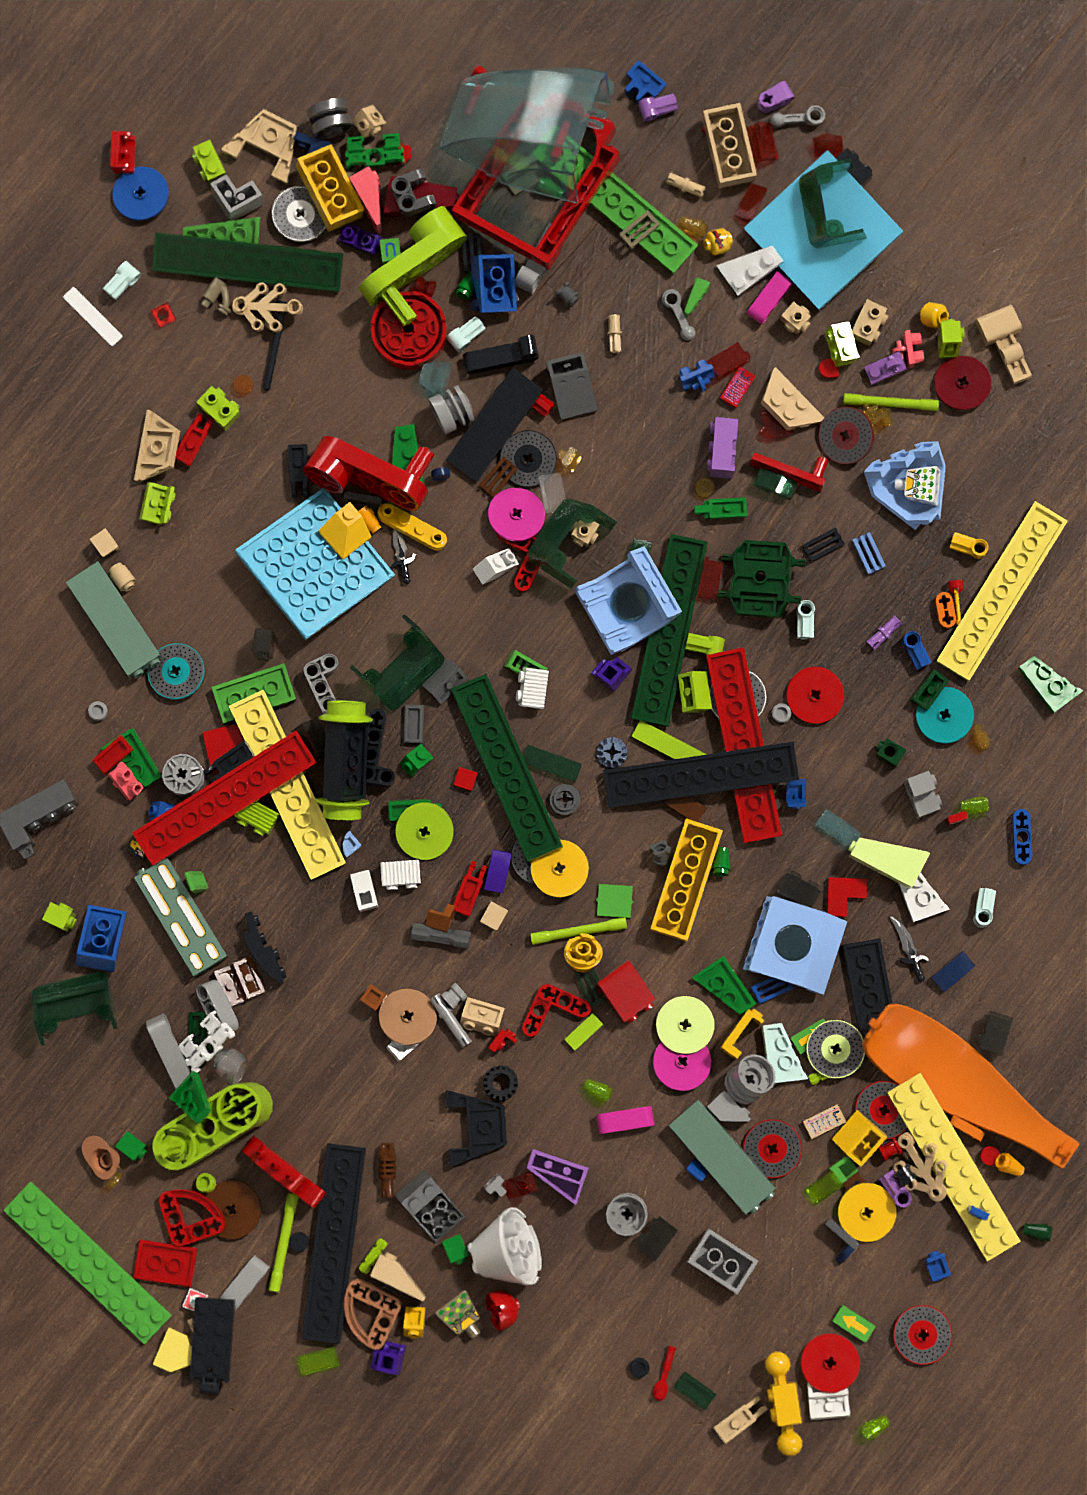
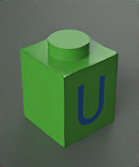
M399 238L380 240L382 264L385 265L400 255Z

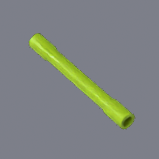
M844 393L843 405H869L938 411L939 400L876 397Z
M626 917L606 922L530 933L532 945L580 936V934L627 929Z
M287 1194L274 1268L268 1288L270 1291L280 1292L293 1218L299 1198L295 1194Z

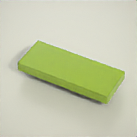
M592 1013L564 1040L575 1051L603 1024Z

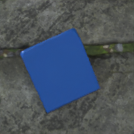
M693 1159L686 1168V1171L698 1181H702L709 1172L696 1159Z

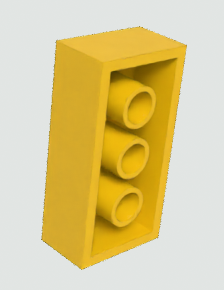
M332 144L297 158L296 168L328 232L363 217L364 208Z

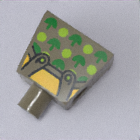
M466 1290L435 1312L457 1335L465 1330L468 1336L473 1339L481 1333L474 1324L480 1317Z

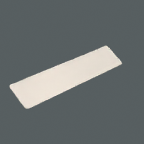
M72 287L63 296L111 346L123 337L75 287Z

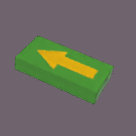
M824 1018L790 1038L799 1054L807 1051V1042L810 1034L817 1026L826 1022Z
M844 1305L840 1307L832 1322L865 1343L876 1327Z

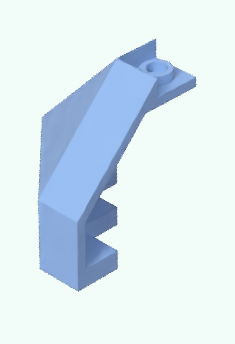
M938 441L920 442L915 445V449L908 452L903 449L891 454V458L881 462L879 459L872 462L864 471L871 496L916 530L920 524L926 525L931 523L932 520H940L946 465ZM937 466L941 470L937 506L910 501L904 496L903 490H895V480L906 479V471L909 469Z

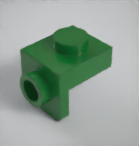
M420 744L402 759L400 765L410 777H413L421 768L432 761L433 756Z

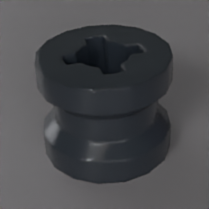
M909 1164L893 1174L894 1178L900 1181L902 1188L917 1177L916 1173H912Z

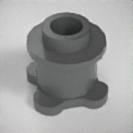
M569 281L555 293V297H560L565 306H573L579 300L577 297L579 293L571 288Z
M662 840L657 844L649 846L650 851H653V862L656 865L665 866L671 862L672 856L670 852L672 850L668 846L667 841Z

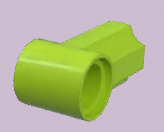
M689 633L685 650L704 653L705 655L723 652L725 639L717 636L706 637Z

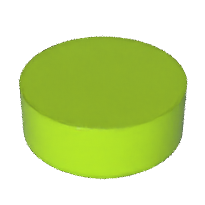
M202 1173L196 1179V1188L202 1193H210L216 1187V1179L209 1173Z

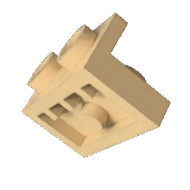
M467 997L460 1025L467 1030H476L487 1036H497L505 1008Z

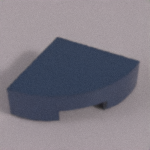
M846 1246L835 1258V1261L841 1265L854 1252V1249L851 1246Z

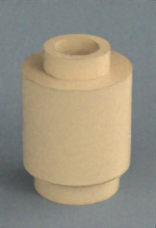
M117 563L109 569L110 578L120 591L125 590L127 592L135 586L136 579L122 563Z

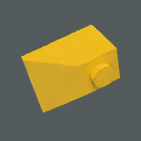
M350 502L337 511L318 530L319 534L342 560L372 537L362 515Z

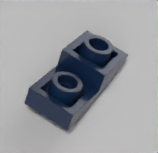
M961 951L949 960L943 968L933 974L932 979L945 992L966 975L975 964L964 951Z

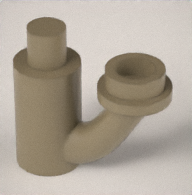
M214 278L202 296L204 300L201 305L208 308L210 303L214 304L221 293L222 304L218 305L217 310L225 316L228 313L230 314L229 292L225 286L226 284Z

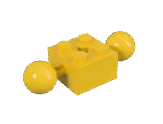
M773 1352L765 1361L766 1370L770 1375L774 1376L775 1384H770V1389L767 1390L768 1400L773 1403V1409H770L771 1420L777 1426H781L782 1434L777 1440L778 1450L785 1456H794L802 1448V1439L793 1430V1424L802 1423L796 1383L793 1381L786 1382L785 1375L790 1369L788 1356L782 1352Z

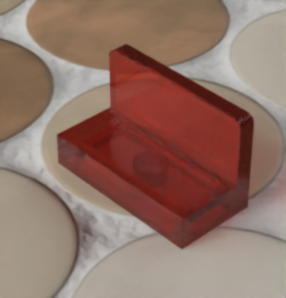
M757 122L746 128L754 164L764 160L775 161L779 159L771 123Z
M737 342L707 360L708 365L712 364L714 375L719 381L750 362L751 356L748 351L744 352L741 345Z
M705 557L697 597L716 601L723 568L722 562L709 560V557Z

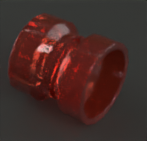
M418 276L413 291L421 292L432 298L437 282L433 280L427 281L424 277Z

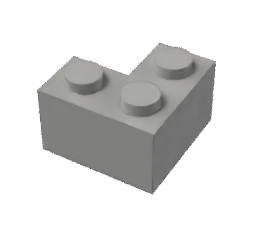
M227 175L210 183L211 194L229 221L237 220L263 205L262 194L253 180L238 189L235 188Z
M929 771L908 778L904 782L917 819L941 809L942 802L938 794L935 795L934 792L937 781L934 774L931 775Z

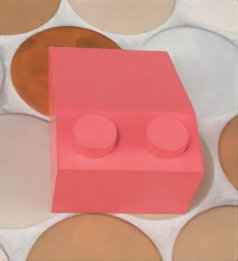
M367 167L350 176L349 180L377 234L380 235L382 234L379 191L381 184L376 171H371L370 167Z

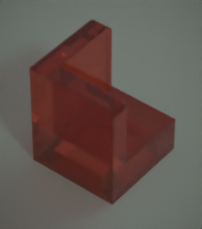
M824 133L813 139L815 157L820 158L828 150L836 158L844 151L843 139L840 135Z

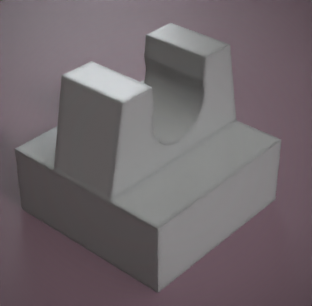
M498 1173L483 1186L490 1194L496 1191L501 1197L507 1192L501 1186L504 1180Z

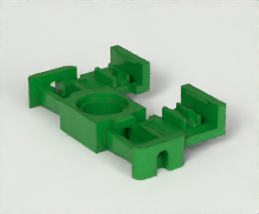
M399 133L382 134L386 146L375 149H365V147H362V142H364L363 136L347 137L348 151L345 152L347 169L350 170L349 166L366 165V168L385 167V163L402 162V165H404V150L400 146ZM372 154L380 156V160L376 163L371 162L369 158Z

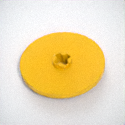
M560 840L563 848L531 862V875L535 885L543 893L552 897L560 898L573 895L582 888L588 877L589 866L584 852L576 844L566 840ZM557 864H560L562 867L565 866L563 873L554 870L557 868Z
M857 1184L848 1189L839 1202L838 1219L844 1231L856 1240L864 1242L878 1240L884 1237L894 1225L896 1219L895 1202L887 1190L877 1184ZM866 1207L869 1210L872 1209V1212L869 1213V1217H867L866 1215H862V1213L865 1211L864 1208Z

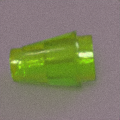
M981 795L961 801L962 812L978 814L989 812L988 797Z
M589 1078L583 1086V1089L599 1102L607 1103L613 1093L610 1085Z
M883 1415L863 1423L860 1430L867 1441L875 1440L891 1424L888 1418Z

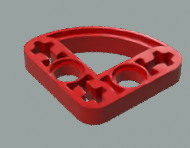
M176 1189L166 1191L159 1197V1205L169 1236L175 1246H184L223 1232L226 1228L225 1218L218 1206L199 1192ZM166 1195L173 1198L170 1204L172 1208L176 1206V1210L166 1211V1209H170L169 1204L164 1203ZM178 1197L189 1198L199 1202L213 1217L186 1225ZM172 1213H176L179 1216L177 1224H172L169 1220ZM215 1219L217 1222H221L219 1230L217 1228L209 1229L210 1234H208L207 1226L214 1224ZM182 1225V1228L179 1229L180 1234L185 1235V1238L182 1239V1243L180 1240H176V1237L178 1236V1231H173L172 1228L179 1227ZM198 1225L204 1231L200 1237H197L193 1231Z

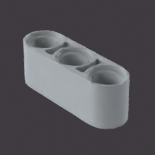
M212 980L199 985L196 989V994L206 1016L216 1011L214 1016L221 1024L227 1023L233 1031H237L239 1027L238 1020L221 984L217 980Z
M254 1255L220 1298L235 1299L236 1310L270 1267Z

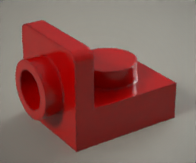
M508 1028L506 1031L501 1029L488 1049L494 1053L496 1050L501 1051L507 1043L504 1041L505 1038L516 1043L518 1041L515 1039L516 1034Z

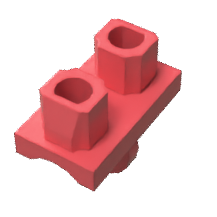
M910 330L904 331V346L902 341H896L897 348L892 349V353L900 352L903 360L905 353L907 368H913L915 364L924 362L923 351L913 352V346L922 344L921 334L910 333Z
M120 762L108 774L113 781L114 787L118 788L127 800L131 801L144 788L124 762Z

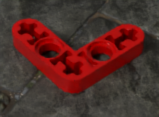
M496 533L499 541L527 554L514 581L516 590L527 592L531 588L548 551L547 544L533 537L527 540L525 546H519L515 541L512 543ZM530 541H534L532 545L536 547L542 545V549L544 550V552H539V554H537L536 549L533 547H531L530 550H527L530 546ZM527 562H535L536 569L528 571L525 567ZM522 571L532 576V578L527 577L526 583L528 585L523 586V588L520 587L518 582L519 580L522 581L525 574H521Z
M544 984L538 990L522 1029L526 1036H536L551 1005L580 1018L587 1017L590 1014L591 1006L587 1001L550 984ZM548 987L551 989L550 992L552 994H556V991L560 992L556 998V1003L552 1002L554 998L551 996L544 998L542 990H546ZM563 995L570 998V1004L565 1007L559 1003V998ZM573 999L578 1000L575 1004L579 1006L585 1004V1008L588 1009L587 1013L579 1014V1009L575 1007L573 1011L569 1010L573 1005ZM542 1005L545 1012L542 1016L534 1014L533 1009L535 1006ZM530 1015L535 1019L541 1020L540 1023L536 1021L534 1027L537 1030L535 1032L532 1031L531 1034L525 1028L526 1025L532 1023L533 1019H529Z

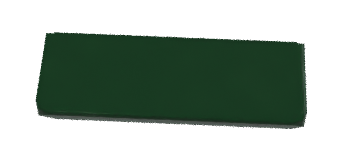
M931 669L909 700L925 711H928L949 680L935 669Z
M189 1012V1035H194L191 1040L194 1045L199 1046L210 1036L206 1027L203 1028L200 1025L207 1017L205 1012ZM210 1043L206 1044L207 1051L213 1050V1046Z

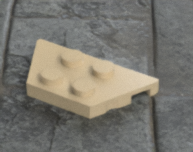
M775 367L770 374L771 377L766 386V392L761 404L786 430L808 427L810 424L815 423L820 425L824 417Z
M150 410L146 412L134 477L136 482L145 481L172 469L175 463L180 430Z

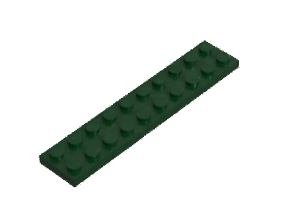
M156 232L152 271L267 284L281 283L285 286L340 292L344 253Z
M674 534L670 535L662 578L682 612L668 625L651 634L648 638L631 717L632 720L669 727L678 685V674H680L708 544L707 541Z
M487 674L451 688L527 863L563 848Z

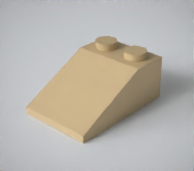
M388 1252L385 1255L380 1254L370 1276L421 1301H425L426 1296L401 1263L396 1261L397 1257Z

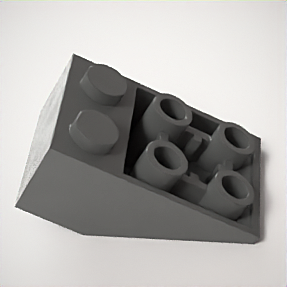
M583 352L546 361L561 420L598 411Z
M425 1169L395 1194L401 1204L435 1242L465 1218L463 1213Z

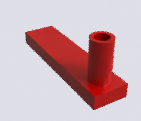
M754 452L750 466L821 492L826 480L822 477L827 467L828 459L818 457L811 474Z

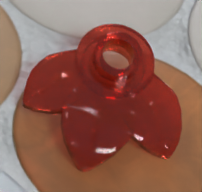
M768 410L760 412L761 419L766 425L759 432L762 437L773 440L779 436L788 437L793 433L794 429L783 430L782 425Z

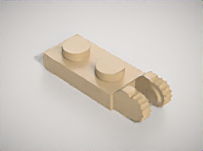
M759 1396L754 1397L746 1405L743 1404L713 1427L725 1444L755 1422L756 1418L768 1409L766 1406H762L754 1414L750 1412L749 1408L759 1402Z

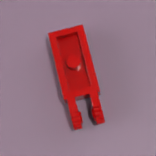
M201 413L197 415L193 424L190 425L176 452L175 460L189 467L192 466L214 423V420L210 418L203 430L197 428L203 420V414Z
M475 861L471 862L453 904L455 906L454 912L468 917L471 915L488 867L483 865L479 877H472L471 875L476 867Z

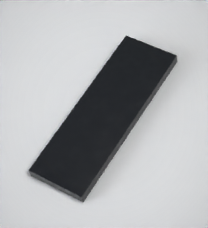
M512 368L446 460L475 482H478L544 390L515 368Z
M880 938L842 945L857 1029L863 1040L872 1027L868 1024L872 1017L877 1019L887 1005L893 1004Z

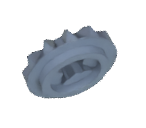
M615 737L605 738L597 748V757L606 767H618L627 758V747L621 739ZM612 744L615 751L621 752L614 754L613 760H611L609 753L604 752L610 750Z

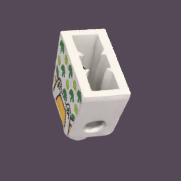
M937 466L909 469L906 471V479L895 480V490H903L904 496L910 501L937 506L941 470Z

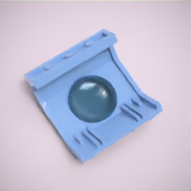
M645 546L629 552L626 561L602 576L579 585L574 589L611 655L620 651L623 652L668 625L682 612Z
M767 896L743 969L803 987L812 993L824 995L847 921L775 896Z

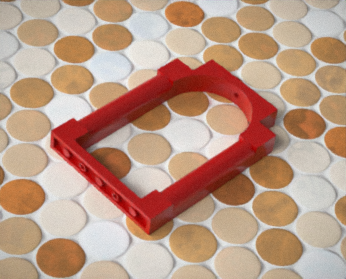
M550 91L540 108L533 102L528 103L523 100L453 207V217L550 270L560 255L563 244L606 177H610L620 161L618 150L611 145L608 146L616 134L614 123L607 118H600L593 110L582 108L576 101L571 102L559 92ZM555 117L573 118L585 124L594 134L597 141L596 153L538 246L535 248L477 216L481 209V203L525 135L529 134L534 127L547 119Z

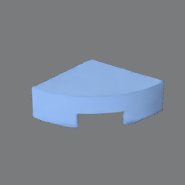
M350 831L343 840V852L346 858H348L362 846Z

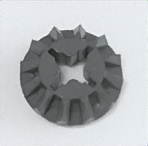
M559 785L551 792V807L558 814L568 815L574 813L580 805V794L571 785ZM564 792H566L567 798L574 799L567 802L566 808H564L563 802L557 801L563 798Z

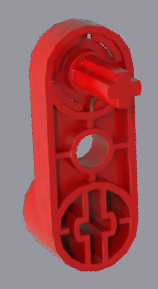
M324 436L307 461L303 471L314 484L331 493H342L348 482L399 507L416 511L428 494V489L420 481V478L433 459L434 453L430 452L426 447H419L404 471L333 436Z

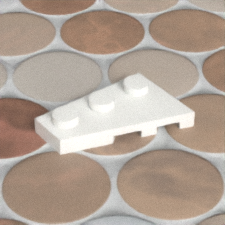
M770 246L716 266L736 294L740 296L784 261L776 249Z
M921 872L911 889L899 884L912 922L949 910L948 906L944 904L937 892L928 884Z

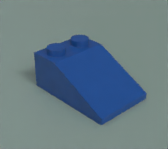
M514 254L477 255L470 257L471 277L480 313L516 312Z
M88 905L76 955L77 966L110 972L115 971L126 911Z

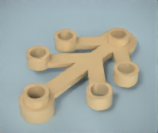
M259 283L246 297L240 296L234 299L232 303L233 311L237 315H245L250 321L252 328L257 332L264 329V323L260 319H256L250 310L259 311L269 323L270 329L275 333L281 331L282 324L275 320L268 311L289 312L293 316H298L303 311V305L297 299H292L287 304L270 303L277 296L286 294L287 289L281 283L276 284L270 293H268L269 288L265 283ZM265 286L264 291L260 292V288ZM283 287V290L278 292V288ZM259 295H266L259 302H253ZM241 304H245L244 308L239 309ZM299 306L297 311H293L294 307ZM260 323V327L255 328V325ZM274 324H278L276 329H273Z
M909 1132L903 1133L898 1138V1144L901 1148L907 1150L917 1166H910V1170L912 1173H916L918 1177L924 1178L927 1184H924L914 1179L911 1181L913 1187L907 1184L905 1188L909 1191L916 1189L926 1192L934 1201L943 1200L947 1194L946 1187L943 1185L945 1171L948 1168L947 1162L939 1160L935 1164L937 1174L934 1180L931 1171L934 1155L938 1150L937 1146L934 1143H929L925 1146L926 1158L924 1164L913 1146L915 1139ZM903 1139L907 1140V1145L903 1143ZM928 1147L933 1148V1153L928 1150ZM898 1161L894 1165V1171L900 1170L898 1165L904 1167L907 1164L903 1161ZM939 1164H942L944 1166V1169H941L939 1167ZM934 1189L939 1191V1195L935 1194Z

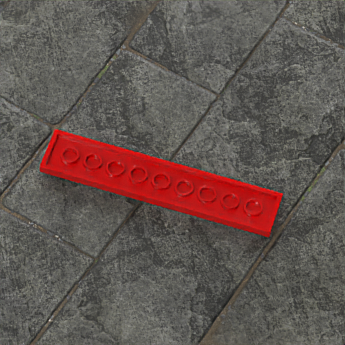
M744 647L706 655L725 750L733 751L764 746ZM772 784L734 790L744 843L783 836Z
M296 730L137 829L132 834L152 866L316 765L317 762Z

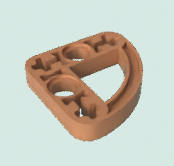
M359 1278L354 1279L348 1285L345 1294L344 1308L347 1322L355 1336L366 1346L375 1350L382 1348L399 1314L402 1301L398 1296ZM359 1283L361 1289L366 1290L367 1287L370 1289L366 1293V1297H363L362 1295L365 1292L360 1290L357 1293L354 1292L355 1288L352 1285ZM372 1291H377L380 1294L379 1301L374 1302L370 1299ZM385 1295L387 1296L386 1301L391 1302L392 1300H395V1305H397L398 1307L390 1309V1305L388 1303L384 1302L383 1306L380 1305V1303L383 1301ZM354 1297L380 1309L369 1335L362 1329L355 1316ZM382 1317H386L390 1321V1325L386 1328L379 1324V1320ZM382 1331V1334L379 1338V1340L382 1342H378L377 1345L373 1344L374 1340L372 1339V1337L375 1338L378 1332Z

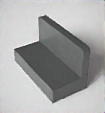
M447 658L421 685L430 692L437 702L442 704L452 694L451 688L463 684L468 677L459 666Z

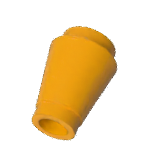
M366 505L358 511L372 534L381 528L372 508Z
M1001 1153L997 1157L995 1165L999 1171L1018 1177L1024 1173V1166L1009 1153Z

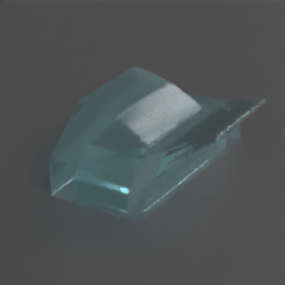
M434 360L433 362L423 364L419 384L425 390L426 397L431 398L440 394L445 400L453 363Z

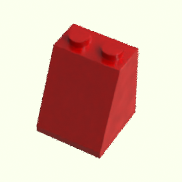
M629 960L596 985V988L622 1023L627 1021L630 1024L638 1018V1012L641 1010L646 1012L654 1006L652 1004L655 1000L654 996Z

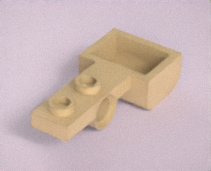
M1009 305L976 318L975 323L985 345L989 346L995 343L1013 384L1031 378L1032 375L1024 359L1023 350L1014 335L1021 333L1022 325L1013 306Z

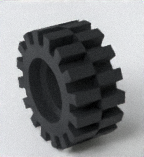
M494 1066L484 1076L483 1085L485 1092L492 1099L498 1101L511 1098L518 1088L517 1075L507 1066ZM499 1075H503L508 1079V1087L502 1091L495 1089L493 1086V1080Z

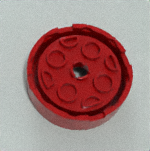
M400 291L399 293L417 315V318L410 323L414 327L413 332H404V326L383 300L377 306L372 316L371 336L375 350L386 363L399 369L415 370L429 365L441 354L447 337L446 320L442 309L431 297L417 291Z

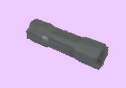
M413 923L411 939L468 948L471 932L450 929L446 932L424 924Z

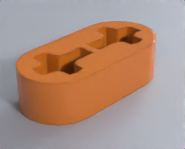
M942 592L935 599L936 613L939 625L944 629H949L956 622L955 608L952 596L947 592ZM942 596L949 600L946 603V609H944L943 603H939ZM945 612H947L948 618H952L949 625L942 621L945 618Z
M952 1116L950 1123L954 1128L977 1141H982L985 1132L957 1116Z

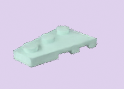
M782 1023L761 1026L765 1058L773 1066L775 1083L808 1079L800 1065L798 1056H796L791 1046L792 1044Z

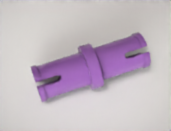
M894 615L883 627L880 626L878 628L879 631L866 641L867 644H870L869 646L876 650L882 642L891 638L890 635L902 625V622H899L900 620Z

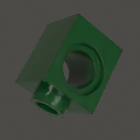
M886 738L884 742L880 741L875 751L878 753L875 757L896 768L906 749ZM885 748H892L894 756H886L884 753Z

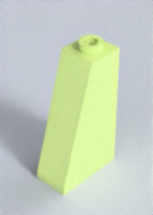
M859 838L857 841L853 840L848 849L851 852L848 857L909 889L915 884L930 855L927 851Z

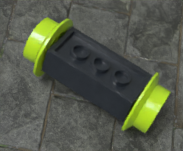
M327 701V713L319 716L320 720L329 721L326 722L323 797L317 798L316 802L323 805V818L361 819L362 807L370 804L369 800H365L368 723L372 722L373 718L366 715L365 702Z

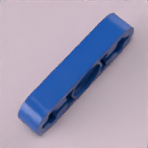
M1018 809L1012 815L1014 860L1019 865H1026L1032 860L1031 817L1027 810ZM1020 813L1026 816V819L1023 820V826H1027V829H1016V826H1020V820L1016 819ZM1019 832L1027 834L1026 842L1018 841L1017 834ZM1017 845H1028V848H1024V854L1028 855L1025 861H1022V858H1018L1022 850L1021 848L1018 849Z

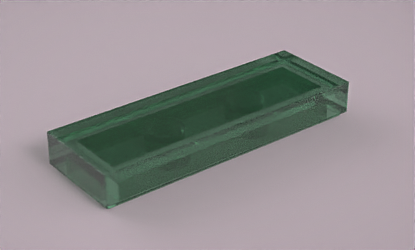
M531 745L527 746L523 757L528 766L576 782L582 763Z

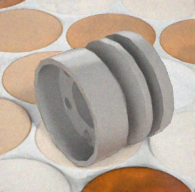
M458 385L453 387L455 396H453L449 389L446 390L447 400H444L440 394L428 399L435 418L445 435L457 430L456 420L465 426L464 416H466L470 423L475 421L471 404Z
M188 754L172 756L163 767L162 777L164 784L173 794L179 797L188 798L200 791L205 784L203 767L194 757ZM182 770H183L184 772H188V773L185 774V776H186L185 779H183L182 777H179V776L181 775V774H180V771H182Z
M754 1054L742 1059L727 1072L725 1077V1087L732 1099L742 1104L754 1103L769 1091L775 1083V1071L771 1063L764 1057Z
M621 1193L614 1197L608 1205L606 1212L607 1223L610 1228L623 1236L634 1235L641 1231L646 1224L648 1216L647 1206L643 1199L632 1193ZM626 1208H628L629 1211L633 1213V1215L629 1216V1219H626L625 1215H622V1212H625Z

